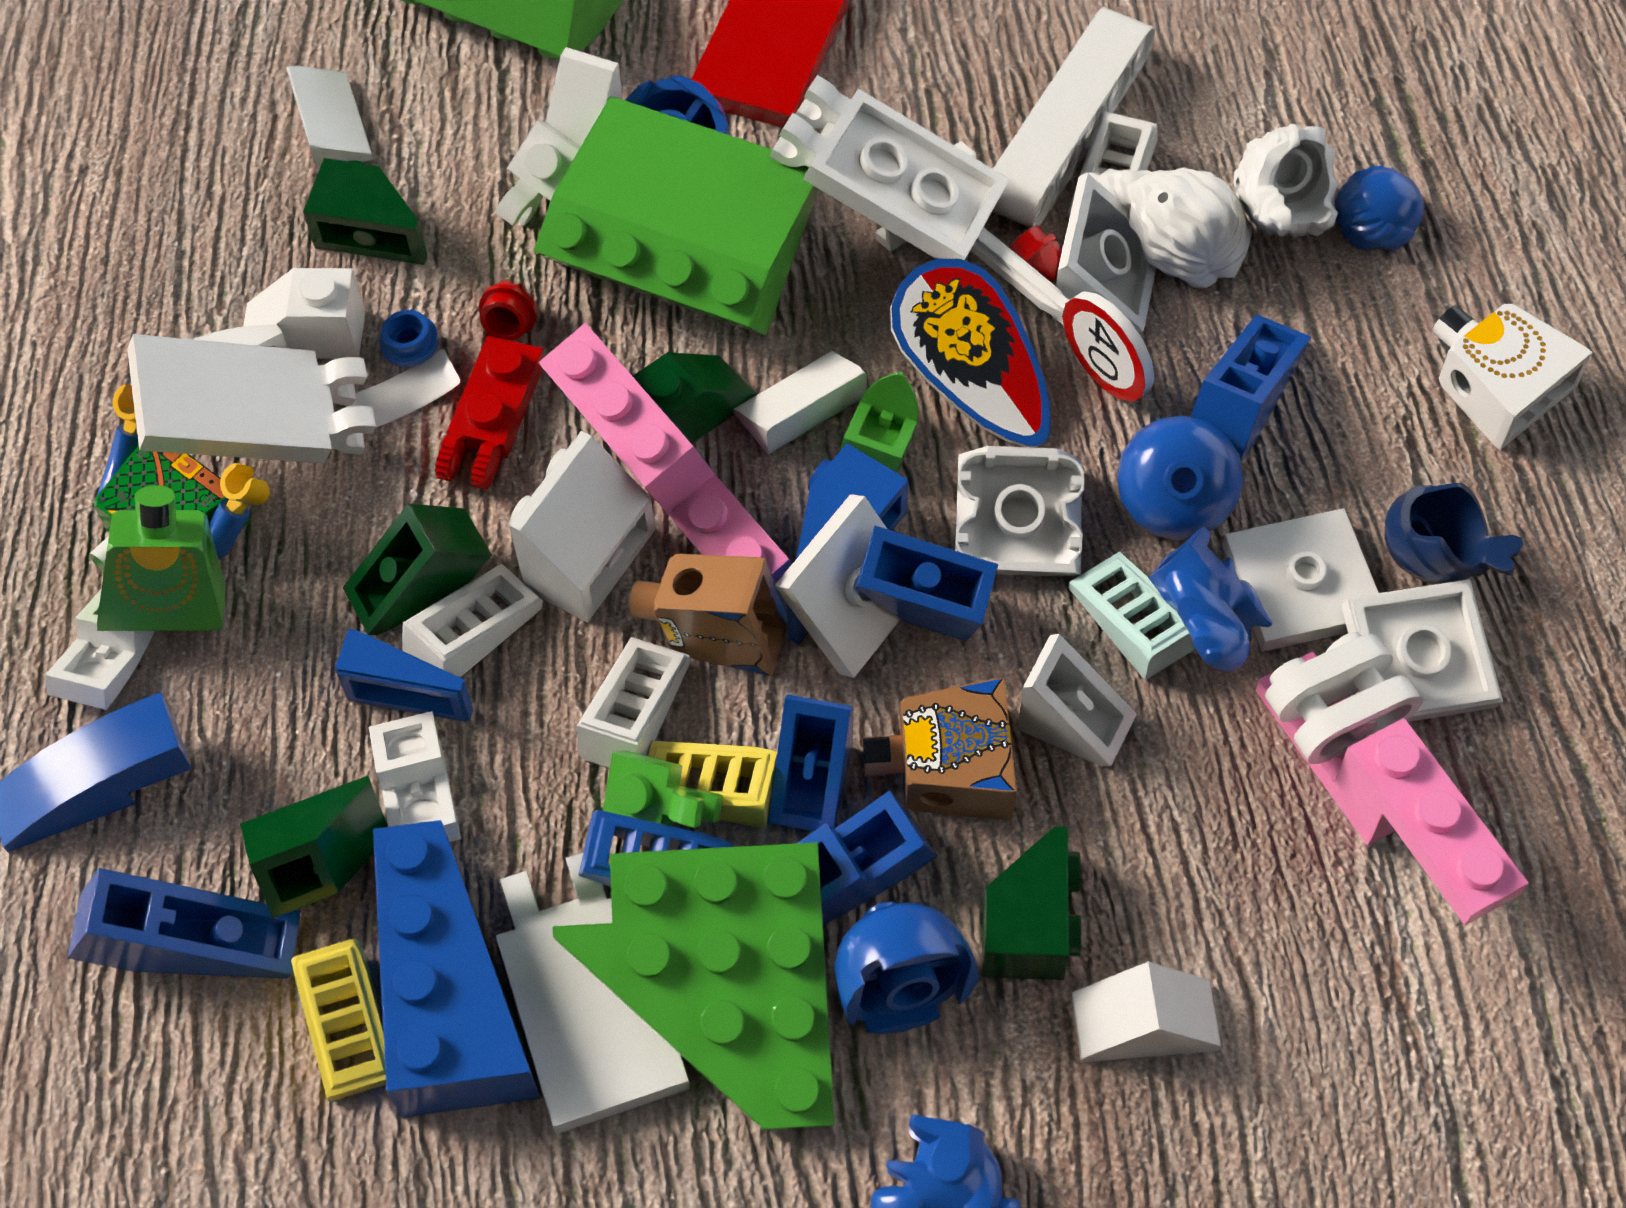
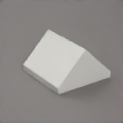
M1085 173L1078 178L1058 267L1056 287L1068 300H1071L1083 291L1099 294L1112 302L1131 321L1138 333L1143 332L1156 267L1150 265L1145 258L1140 238L1129 226L1130 210L1089 173Z

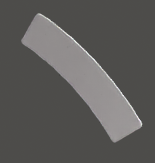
M440 349L426 362L414 366L380 384L357 392L354 405H345V407H373L377 428L433 402L458 386L460 379L445 350Z

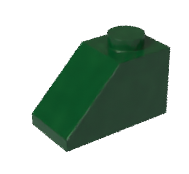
M324 158L303 210L314 248L425 265L428 255L419 220L379 166L368 165L356 160L342 161Z
M667 352L633 375V378L691 444L734 416V408L756 396V392L719 355Z
M408 503L342 588L367 634L380 635L403 624L406 620L470 583L492 554L465 508Z

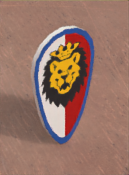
M935 259L916 267L899 284L890 307L891 331L900 351L933 388L979 427L1004 441L1022 447L1036 448L1041 446L1048 439L1050 433V404L1046 382L1022 322L1000 284L982 267L962 259Z

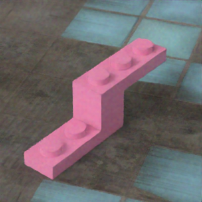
M586 323L538 362L702 555L765 558L774 583L776 584L793 563L715 475L694 446Z
M1312 651L1301 658L1306 662L1317 656ZM1272 673L1259 679L1255 690L1366 845L1369 846L1396 831L1465 926L1524 892L1529 884L1405 718L1351 745L1345 753L1320 764H1310L1294 742V735L1305 723V720L1302 717L1290 722L1280 721L1265 698L1266 691L1272 685L1269 680ZM1347 696L1327 706L1330 707L1340 701H1343L1347 699Z

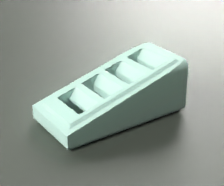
M1120 551L1069 582L1068 589L1144 680H1147L1195 650L1188 629L1183 624L1177 611L1163 599L1149 578ZM1115 574L1122 581L1102 595L1094 589V587ZM1130 592L1135 596L1134 600L1119 609L1112 605L1113 602ZM1146 609L1150 615L1133 625L1128 620L1138 612ZM1159 625L1164 632L1149 640L1144 634Z

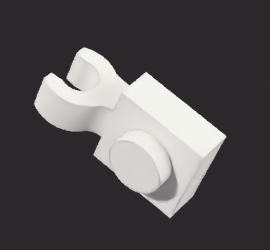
M537 120L507 168L519 177L520 180L505 194L498 204L495 213L512 226H515L517 222L526 226L536 212L543 197L551 201L555 190L579 151L580 146L546 121Z

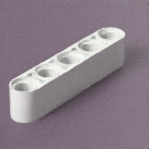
M1100 8L994 166V170L1010 180L992 210L993 213L1028 228L1042 224L1086 156L1101 112L1113 113L1142 69L1154 42L1155 27L1108 8Z

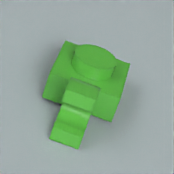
M624 750L612 753L603 811L672 827L673 821L690 827H698L701 824V820L712 823L719 821L723 795L680 785L683 765Z

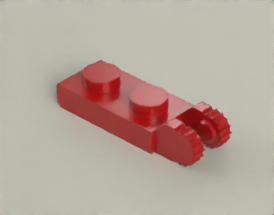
M491 336L486 337L448 427L447 435L443 439L440 451H438L435 463V476H437V479L446 481L455 479L467 449L478 451L471 470V484L473 487L488 490L491 487L502 458H507L542 373L543 368L538 362L545 357L543 348Z

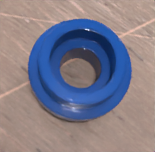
M401 310L390 315L383 323L379 336V346L384 358L391 364L400 367H412L426 362L434 355L439 345V334L435 324L422 313L415 310Z

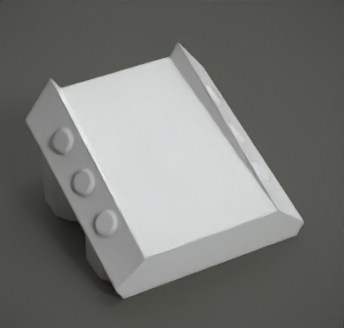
M986 446L959 454L955 551L997 563L996 574L1058 577L1081 575V499L1084 490L1082 459L1056 448Z

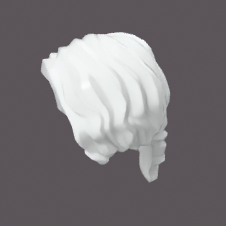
M1290 124L1288 127L1274 129V131L1266 133L1263 138L1254 139L1246 144L1243 159L1238 169L1234 171L1236 196L1250 221L1268 236L1276 234L1284 237L1286 234H1289L1296 238L1304 236L1308 232L1318 236L1334 226L1338 215L1334 199V193L1338 186L1333 167L1335 149L1326 143L1325 128L1316 126L1304 128L1297 124Z
M1185 167L1150 172L1149 170L1135 172L1132 170L1108 169L1101 175L1097 172H1089L1093 178L1130 209L1129 226L1139 236L1145 258L1150 265L1169 276L1178 277L1186 281L1191 287L1207 288L1214 284L1217 278H1235L1246 256L1253 227L1248 223V218L1239 199L1225 181L1215 177L1211 172L1196 171Z

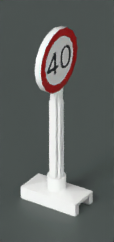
M962 141L954 145L976 159V152ZM884 227L875 231L876 240L890 252L906 242ZM982 228L970 251L1041 310L1051 314L1063 325L1073 353L1085 371L1102 389L1117 399L1133 402L1151 391L1155 378L1152 359L1146 345L1131 321L1112 302L1097 293L1084 291L1068 300L1055 285L987 229Z

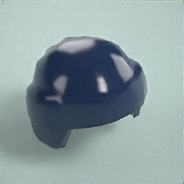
M1463 483L1415 486L1400 495L1391 504L1386 515L1384 539L1388 552L1402 570L1429 584L1467 580L1472 576L1480 577L1489 569L1505 575H1513L1515 562L1511 558L1518 556L1523 546L1522 537L1515 535L1489 537L1487 523L1478 499L1471 489Z

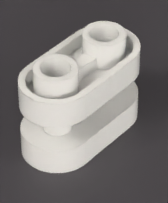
M1351 632L1342 636L1325 653L1306 662L1303 658H1296L1281 665L1270 676L1269 680L1272 685L1265 694L1267 702L1280 721L1290 722L1302 717L1305 720V723L1295 733L1294 742L1310 764H1320L1345 753L1351 745L1402 718H1405L1407 721L1418 711L1423 703L1422 697L1407 676L1400 675L1387 680L1383 679L1381 675L1392 664L1393 656L1378 635L1366 634L1361 636L1359 632ZM1357 691H1360L1359 693H1357V694H1355V695H1353V696H1351V697H1349V698H1347V699H1345V700H1343V701H1340V702H1338V703H1336V704H1334V705H1332V706H1330V707L1327 706V705H1329V704H1331V703H1333V702H1336V701H1338V700H1340V699H1342V698H1344V697H1346V696H1348V695H1350V694H1353V693H1355V692H1357Z

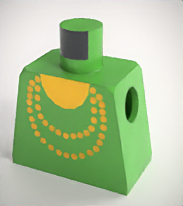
M152 485L141 488L135 494V510H118L112 513L98 610L97 631L223 630L226 587L207 515L199 510H176L174 491L168 487Z

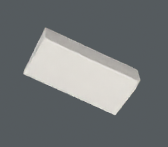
M302 66L286 67L317 172L324 158L361 162L373 160L347 74L345 72Z
M831 351L734 408V414L769 455L861 400L867 390V374L857 364Z

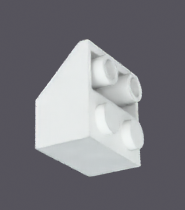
M580 431L568 449H560L553 456L548 465L545 479L532 496L526 495L518 502L512 512L509 525L523 583L538 597L587 623L655 531L651 497L591 435Z

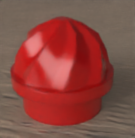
M1035 225L1008 247L1051 283L1057 279L1062 249L1057 242L1058 238L1053 233L1046 235L1038 225Z
M508 279L500 281L487 288L479 301L481 325L492 337L509 341L516 340L533 328L538 317L534 295L528 293L524 283L516 284Z

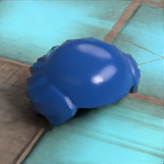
M1383 166L1369 167L1352 174L1348 178V182L1337 193L1335 198V208L1338 212L1336 221H1338L1337 226L1342 228V236L1349 238V243L1356 246V248L1361 250L1389 249L1390 251H1396L1414 237L1415 230L1423 218L1425 202L1420 189L1412 179L1391 168Z

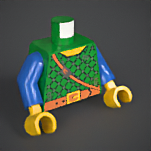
M122 385L115 392L112 402L115 413L125 420V424L119 425L116 428L108 461L93 505L107 532L109 533L112 513L118 510H135V494L138 490L152 485L165 486L174 491L176 510H199L207 515L218 560L225 558L241 530L250 523L247 506H258L268 500L270 490L267 482L251 478L254 475L253 467L239 463L229 465L220 478L189 454L140 451L132 385ZM109 536L89 553L91 560L103 573Z

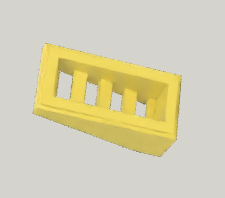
M652 741L648 754L649 757L683 765L680 785L686 787L691 767L702 769L697 789L723 795L719 820L766 829L777 751L749 746ZM716 772L727 773L722 792L711 791ZM740 776L752 778L748 793H736Z
M346 940L293 957L291 962L329 1102L386 1085L383 1020L368 959L359 940ZM355 996L359 997V1004L327 1014L323 1013L322 1006ZM366 1023L368 1031L330 1042L329 1034ZM373 1049L374 1060L337 1071L336 1060Z

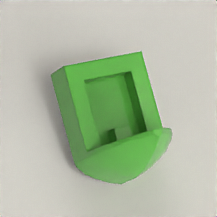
M902 372L887 375L877 380L866 390L844 435L840 448L841 451L846 443L896 473L900 469L913 438L919 415L916 394Z

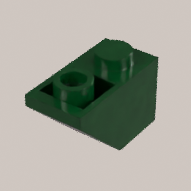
M368 775L240 823L249 865L272 918L339 893L374 854L373 829L388 827V824Z
M1054 826L985 887L982 911V977L1064 980L1068 957H1080L1081 915H1069L1068 892L1079 893L1081 856L1080 852L1068 851V827Z

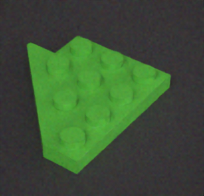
M818 842L611 853L612 923L553 926V938L763 1131L834 1126Z

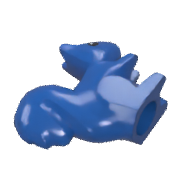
M1203 526L1178 549L1170 552L1148 578L1163 599L1177 611L1183 624L1188 629L1194 648L1204 662L1215 670L1230 672L1241 668L1250 655L1252 627H1270L1273 622L1265 611L1252 585L1245 580L1239 579L1233 559L1227 557L1221 561L1207 547L1210 533Z
M911 1115L909 1122L910 1135L919 1143L916 1159L913 1162L888 1160L886 1164L887 1173L904 1183L903 1186L879 1188L874 1191L870 1204L871 1208H1021L1020 1201L1016 1198L1002 1197L1001 1169L993 1152L985 1143V1133L982 1130L969 1124L919 1115Z

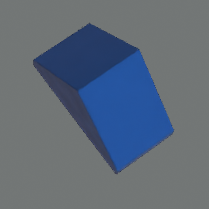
M786 695L768 823L815 831L827 823L835 829L853 750V706Z

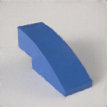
M159 692L129 704L77 729L43 749L0 781V838L3 848L7 853L135 804L132 796L133 791L192 769L175 717L162 693Z
M890 791L835 829L825 823L798 842H818L823 925L866 903L938 857L905 805Z

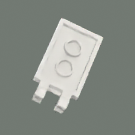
M817 75L804 96L805 100L796 114L792 113L779 135L781 137L772 149L769 157L789 167L808 166L809 168L803 180L936 259L965 260L1010 179L859 88L852 99H849L839 93L830 82ZM813 128H816V129L824 128V129L822 130V132H821V134H820V133L816 132Z
M133 334L127 351L140 451L325 463L332 449H337L343 453L362 455L365 449L363 433L372 434L376 428L373 407L350 406L334 413L333 403L354 405L356 401L354 384L364 385L367 379L364 358L342 357L334 359L325 365H318L316 352L312 350Z
M583 853L566 858L577 899L542 911L538 910L526 871L500 879L515 929L496 935L556 1134L690 1089L689 1080L680 1054L553 938V926L612 923L611 898H606L603 884L578 876Z

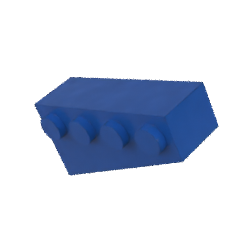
M436 820L373 829L386 1092L400 1117L541 1099L442 821Z

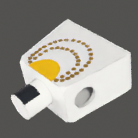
M1514 304L1501 305L1480 323L1460 307L1454 305L1443 313L1432 333L1451 347L1439 375L1441 386L1499 450L1503 449L1577 387L1592 355V351Z

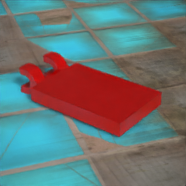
M729 0L691 80L702 84L722 104L726 113L783 128L792 113L796 114L805 100L804 96L808 88L818 75L848 9V0Z

